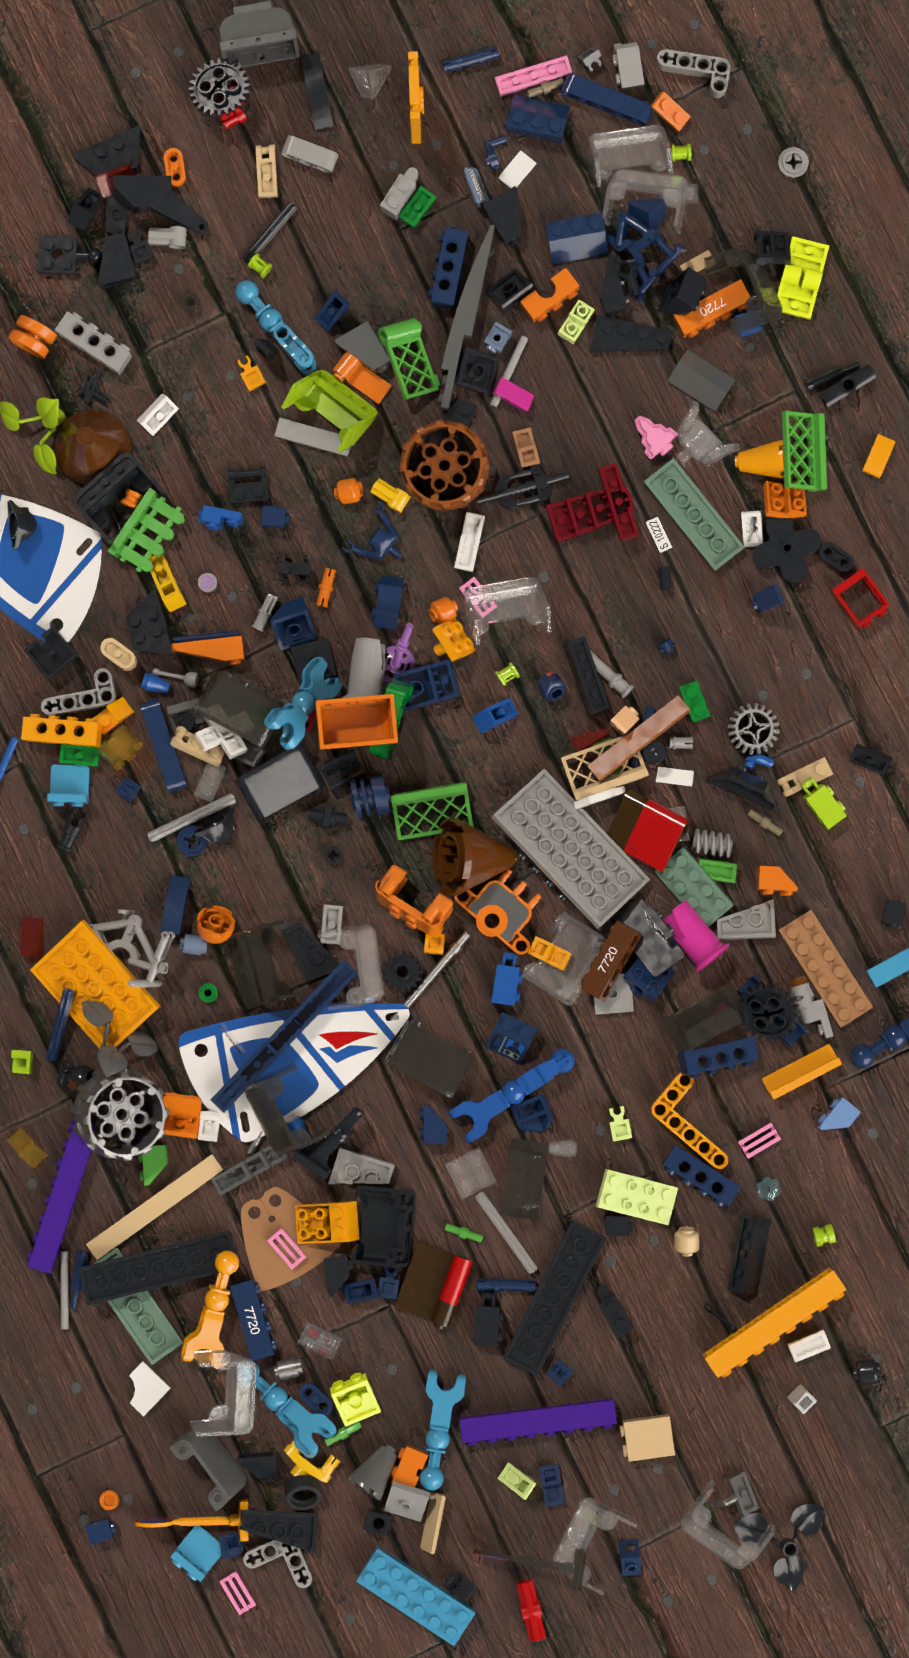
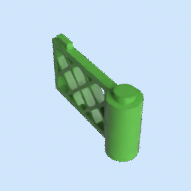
M415 318L381 327L378 331L379 339L386 347L404 401L439 390L438 386L441 385L437 374L434 375L420 337L422 325ZM412 342L417 343V354L408 349ZM397 347L403 350L401 358L394 355L392 348ZM406 353L415 357L412 365L403 361ZM417 360L424 363L425 368L423 372L415 368ZM401 364L410 369L407 377L400 372ZM413 371L421 375L418 383L410 379ZM424 378L430 380L432 388L427 389L421 385ZM407 383L416 387L413 394L408 395Z

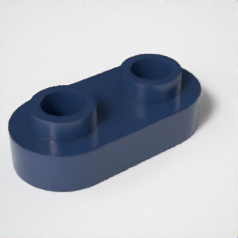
M305 1383L301 1386L299 1396L306 1405L316 1414H323L325 1416L330 1414L333 1403L327 1395L313 1383ZM307 1389L313 1391L311 1396L306 1395L305 1391ZM321 1402L327 1404L325 1409L320 1408L319 1404Z

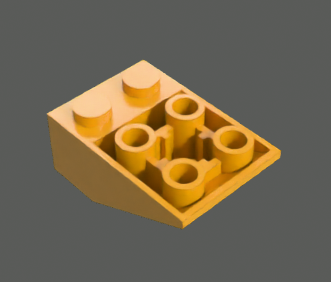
M357 1201L295 1205L297 1244L359 1240Z

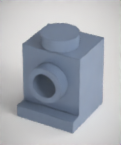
M495 322L484 340L485 349L493 354L496 352L501 354L512 336V331ZM498 335L501 339L495 341L493 337Z

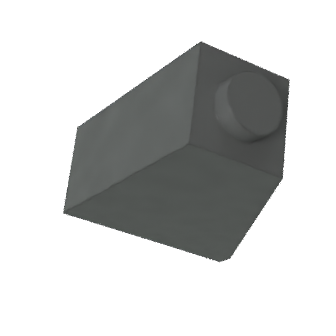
M368 321L334 340L337 348L344 353L349 352L355 356L362 365L373 373L378 371L382 373L391 364L388 355Z

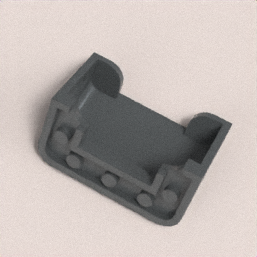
M199 1423L170 1446V1450L178 1459L186 1460L194 1454L214 1481L216 1487L210 1491L208 1497L215 1511L223 1507L245 1486L247 1477L244 1471L208 1424Z

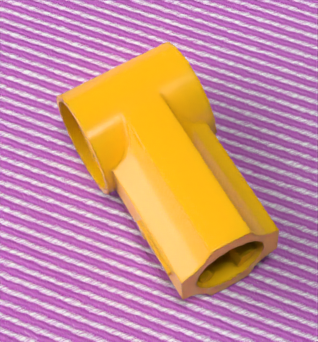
M378 478L370 493L386 502L390 508L399 513L402 512L411 498L403 490L392 487L380 478Z

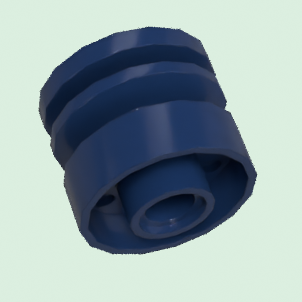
M382 773L370 775L369 785H366L363 777H360L361 786L357 787L355 779H350L351 786L349 791L352 806L358 819L363 818L361 809H366L367 817H370L371 807H375L378 815L390 813L388 802H391L388 784L384 783Z

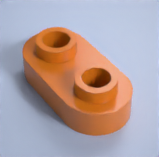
M170 148L164 153L166 176H171L173 187H180L186 181L183 156L180 150ZM172 157H177L175 162L170 161ZM179 175L180 179L174 180L173 177Z

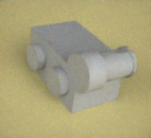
M637 42L613 44L614 55H612L613 65L617 66L618 74H615L617 86L620 85V89L643 86L644 77Z

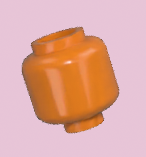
M355 478L340 480L337 483V487L334 488V496L342 504L358 502L363 496L362 484Z
M443 597L431 603L428 613L431 620L440 625L456 618L458 606L454 600L451 601L448 597Z

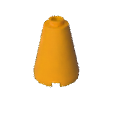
M783 440L739 452L738 456H735V467L739 468L740 472L784 478Z

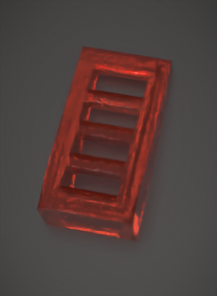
M608 728L589 732L571 737L569 742L575 752H579L609 735L610 731Z

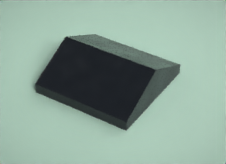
M464 347L456 384L470 391L491 395L499 358Z

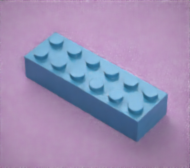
M379 1545L356 1579V1582L453 1646H455L476 1613L473 1607L464 1603L458 1597Z

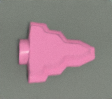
M638 416L634 420L637 431L642 435L641 443L645 447L644 453L650 460L658 454L663 457L674 447L671 442L678 433L671 427L665 428L662 424H654L650 419Z

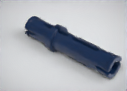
M496 46L483 51L479 49L472 54L442 61L444 71L447 73L476 64L483 65L484 62L500 59L498 48Z
M494 1277V1279L477 1278V1291L486 1290L494 1291V1293H498V1291L535 1292V1280L498 1279V1277Z

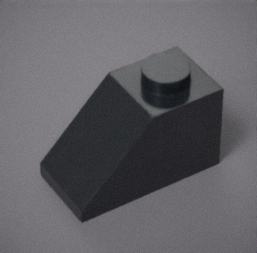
M88 188L73 204L68 223L85 231L93 222L105 199V195Z
M348 1254L324 1258L329 1297L335 1295L349 1277L350 1270H353L352 1258L348 1259Z

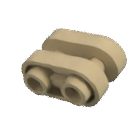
M107 638L101 643L103 655L121 669L131 671L136 667V656L117 640Z

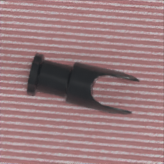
M74 808L69 813L63 828L62 839L56 846V848L71 854L73 852V844L80 835L87 814H84L81 824L78 827H74L71 825Z

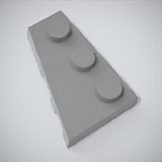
M774 899L718 919V939L775 938Z
M340 1147L328 1184H389L395 1164Z

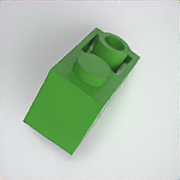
M167 1144L152 1145L150 1153L147 1155L139 1154V1161L143 1162V1170H140L141 1182L144 1181V1186L150 1185L168 1164Z

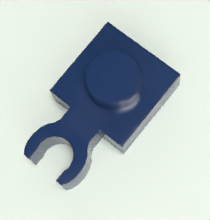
M385 1267L386 1278L380 1277L379 1298L397 1300L399 1280L394 1279L398 1272L397 1267L393 1273L388 1272V1267Z

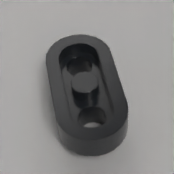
M831 542L823 543L818 550L819 558L841 573L850 571L854 565L853 557ZM826 549L831 551L830 556L824 554ZM845 560L847 565L841 566L840 561Z

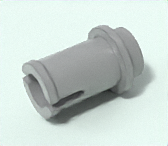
M673 735V737H669V748H672V750L676 748L692 749L693 737H676Z

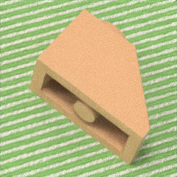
M625 706L611 719L609 724L621 736H624L639 721L637 717L639 713L630 706L628 708Z

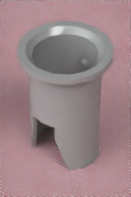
M356 638L351 659L348 694L342 698L382 695L385 645L380 644V640Z

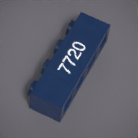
M253 1278L231 1285V1291L251 1360L255 1361L274 1355L277 1344L275 1338H271L269 1333L272 1327L270 1320L265 1319L264 1312H267L264 1300L260 1301L258 1295L261 1293L259 1283L255 1282Z

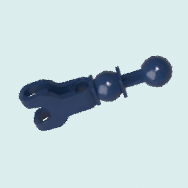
M909 1017L897 1025L888 1026L884 1033L879 1034L880 1039L869 1046L865 1044L855 1046L850 1053L852 1064L860 1069L868 1068L873 1063L875 1055L885 1049L892 1051L904 1046L906 1041L909 1040Z

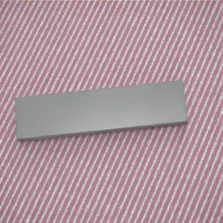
M279 418L274 435L277 438L348 457L351 448L349 447L339 453L337 449L341 441L337 433Z

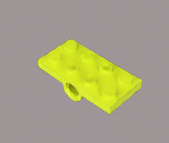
M792 236L790 243V265L784 266L773 311L808 320L811 319L829 245Z

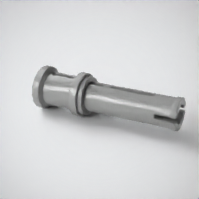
M590 650L597 672L609 682V687L617 690L621 694V698L624 699L635 686L628 684L622 678L623 675L616 674Z

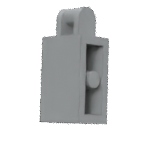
M409 168L405 175L399 174L380 204V211L396 221L417 189L415 182L418 179V171L416 168Z

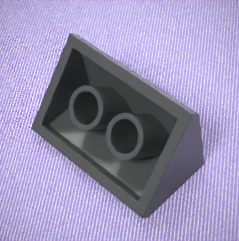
M687 350L667 382L716 412L736 380L690 350Z

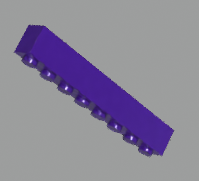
M71 1121L68 1132H71L69 1140L66 1139L62 1150L65 1153L63 1158H59L56 1169H59L57 1177L54 1176L50 1187L53 1190L51 1195H47L44 1204L47 1206L45 1214L42 1213L38 1224L41 1227L39 1232H35L32 1243H35L34 1249L29 1251L26 1260L29 1262L28 1267L49 1274L53 1272L92 1151L86 1147L82 1138L74 1133L73 1126L76 1125L75 1121ZM91 1122L92 1131L95 1133V1123Z
M613 1398L460 1417L462 1443H467V1445H477L478 1441L486 1440V1443H494L499 1438H505V1441L516 1440L517 1436L523 1435L524 1438H533L539 1433H543L544 1436L555 1435V1431L573 1433L575 1432L574 1429L582 1428V1431L594 1430L595 1426H601L602 1429L612 1428L613 1424H617Z

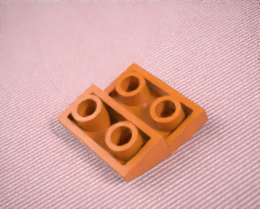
M765 481L763 484L765 516L799 518L807 515L805 490L785 488V485L782 483Z

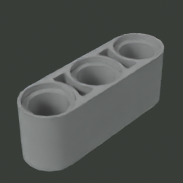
M290 135L287 136L281 155L330 174H332L339 156L334 151Z

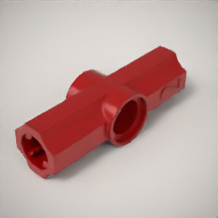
M533 1579L518 1582L517 1590L521 1601L520 1608L523 1621L526 1623L529 1641H540L546 1638Z

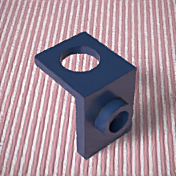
M638 1539L619 1541L622 1576L641 1574ZM626 1545H633L635 1549L627 1552L624 1550V1547Z

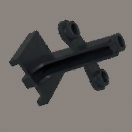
M353 1107L311 1150L302 1145L293 1156V1159L321 1178L326 1179L334 1165L328 1162L329 1155L340 1142L346 1143L348 1141L347 1137L353 1134V1126L361 1118L363 1112L359 1108Z

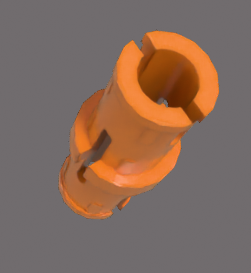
M324 568L322 583L318 587L320 591L316 605L321 606L322 599H324L322 606L324 608H328L330 593L334 589L332 585L336 570L332 569L329 577L330 568Z

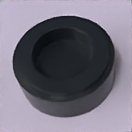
M183 713L176 718L175 725L176 728L182 726L190 732L195 726V721L190 714Z

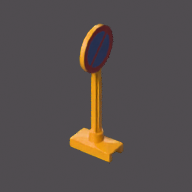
M239 1499L238 1514L230 1516L184 1517L178 1519L143 1518L135 1520V1526H238L240 1541H248V1532L239 1530L241 1510H248L247 1499Z

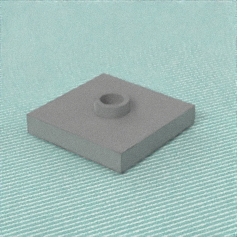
M625 974L619 975L605 1001L594 997L595 1015L634 1012L630 983L623 978Z
M393 1481L384 1511L421 1522L430 1492Z

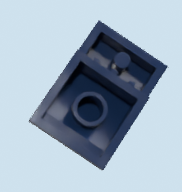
M451 659L393 675L394 680L413 685L411 698L405 704L403 712L462 696Z

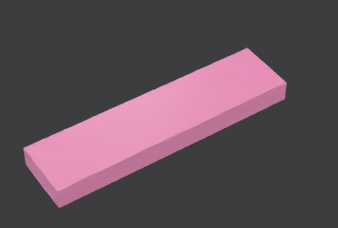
M566 55L495 77V82L500 97L538 86L546 81L551 82L567 77V74L573 73Z

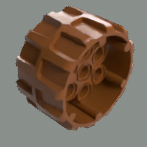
M439 419L428 425L419 426L415 429L416 432L402 446L403 451L399 472L401 473L406 490L423 506L446 512L447 510L468 506L473 499L483 492L488 474L490 473L489 458L484 443L475 432L460 422ZM448 431L450 433L449 438H445L441 442L440 447L433 443L425 444L423 440L425 437L436 432ZM458 433L466 436L475 444L477 450L474 451L473 455L465 451L457 452L458 444L454 438L458 436ZM447 442L454 443L455 448L452 452L445 451L444 446ZM418 445L423 447L422 455L426 462L420 463L417 471L413 472L410 470V461ZM429 447L436 449L434 457L426 456V450ZM465 455L468 457V463L463 466L459 465L458 458ZM473 460H477L480 462L478 478L473 486L467 485L468 479L463 471L471 466ZM442 461L450 463L448 470L442 471L439 465ZM424 466H430L431 474L423 476L421 469ZM456 474L463 475L464 480L461 484L453 482V477ZM417 476L424 480L432 479L431 487L435 494L431 496V499L425 497L416 489L413 481L416 480ZM439 479L445 481V486L441 490L435 488V482ZM450 484L455 488L464 487L467 492L454 500L441 501L440 494L445 493Z

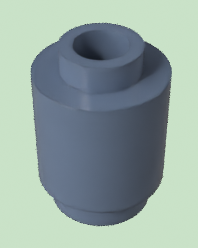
M185 934V938L181 937L179 949H183V953L206 954L208 942L204 941L200 936Z

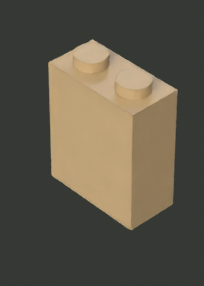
M669 1414L623 1420V1426H620L621 1438L625 1437L626 1445H622L624 1457H628L629 1462L675 1455Z

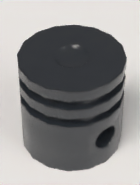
M658 741L650 742L642 750V758L649 765L661 763L666 755L665 747Z

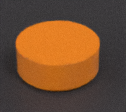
M114 1490L104 1491L99 1499L101 1507L105 1510L115 1509L119 1504L118 1493Z

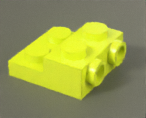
M355 1373L350 1377V1380L345 1382L338 1380L330 1388L331 1396L345 1427L381 1412L366 1373L362 1375L361 1373Z

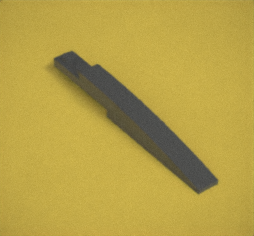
M495 225L490 226L477 254L453 320L441 367V372L448 373V375H444L442 386H445L444 394L440 393L438 405H441V411H449L464 339L472 340Z

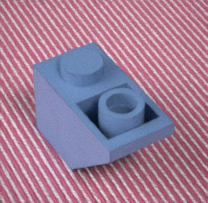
M840 1097V1099L835 1098L829 1106L831 1110L828 1114L824 1113L818 1119L819 1125L817 1128L827 1130L850 1127L861 1112L843 1097Z

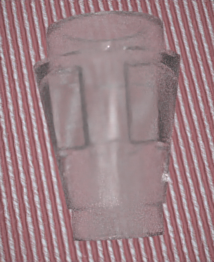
M570 1139L549 1142V1154L566 1158L576 1157L577 1141Z

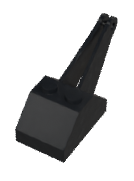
M114 175L109 180L110 193L129 211H134V214H146V212L151 210L197 234H204L208 230L207 222L171 190V176Z

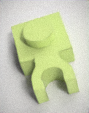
M620 1106L621 1112L619 1115L614 1114L613 1108L609 1109L610 1115L614 1118V1122H609L613 1142L632 1138L629 1119H623L624 1106Z

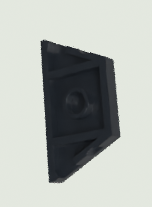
M138 125L72 155L88 171L97 176L103 183H106L114 175H124L139 168L140 126Z
M155 589L125 617L132 647L136 653H150L153 655H159L160 653L174 656L175 653L160 594Z

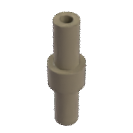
M562 78L549 83L546 81L541 83L540 86L528 90L527 95L531 98L542 93L543 95L550 93L552 89L563 86L564 81Z
M752 809L747 816L758 822L759 826L763 829L767 828L777 836H780L783 832L768 817H763Z

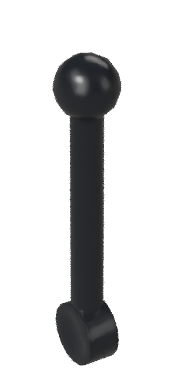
M706 1303L704 1305L706 1311L713 1313L736 1332L737 1328L716 1312L711 1304Z

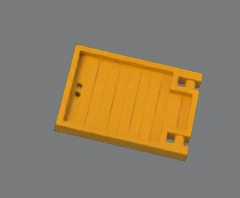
M418 51L408 52L412 144H421L420 112L424 114L423 86H419Z

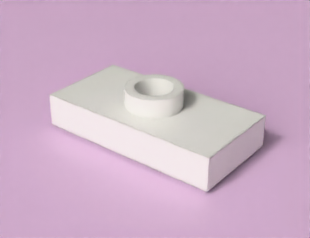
M824 1330L788 1343L794 1362L831 1348Z

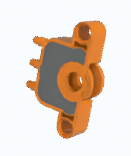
M510 869L503 872L497 880L486 884L477 896L470 890L466 891L468 893L466 901H460L457 896H454L455 901L476 918L477 928L483 935L487 937L497 936L518 955L526 954L529 951V941L519 932L530 920L531 910L537 905L541 895L537 893L528 903L524 902L519 897L527 885L524 881L518 884L513 891L504 885L512 873ZM495 914L498 916L499 925L496 928H489L485 925L484 920L487 915ZM518 941L526 943L527 948L525 951L520 952L516 949Z

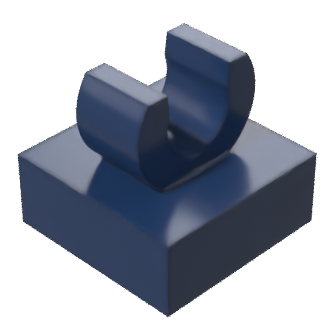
M125 776L114 792L131 803L142 787Z
M558 1358L546 1374L562 1386L574 1371Z

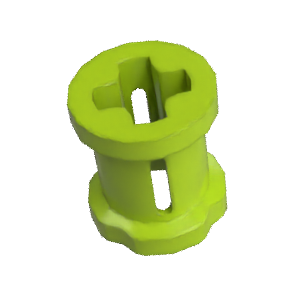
M672 144L671 161L675 162V160L680 159L691 161V144H687V146H675Z
M258 253L253 256L247 265L249 269L252 268L259 273L262 279L273 266L271 263L268 264L262 260Z
M511 662L508 667L495 672L503 686L513 678L520 677Z

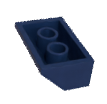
M514 94L506 132L561 144L570 106Z
M602 212L547 222L545 224L552 265L608 255Z

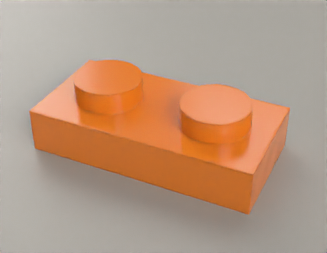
M661 92L650 106L675 131H680L691 117L665 92Z

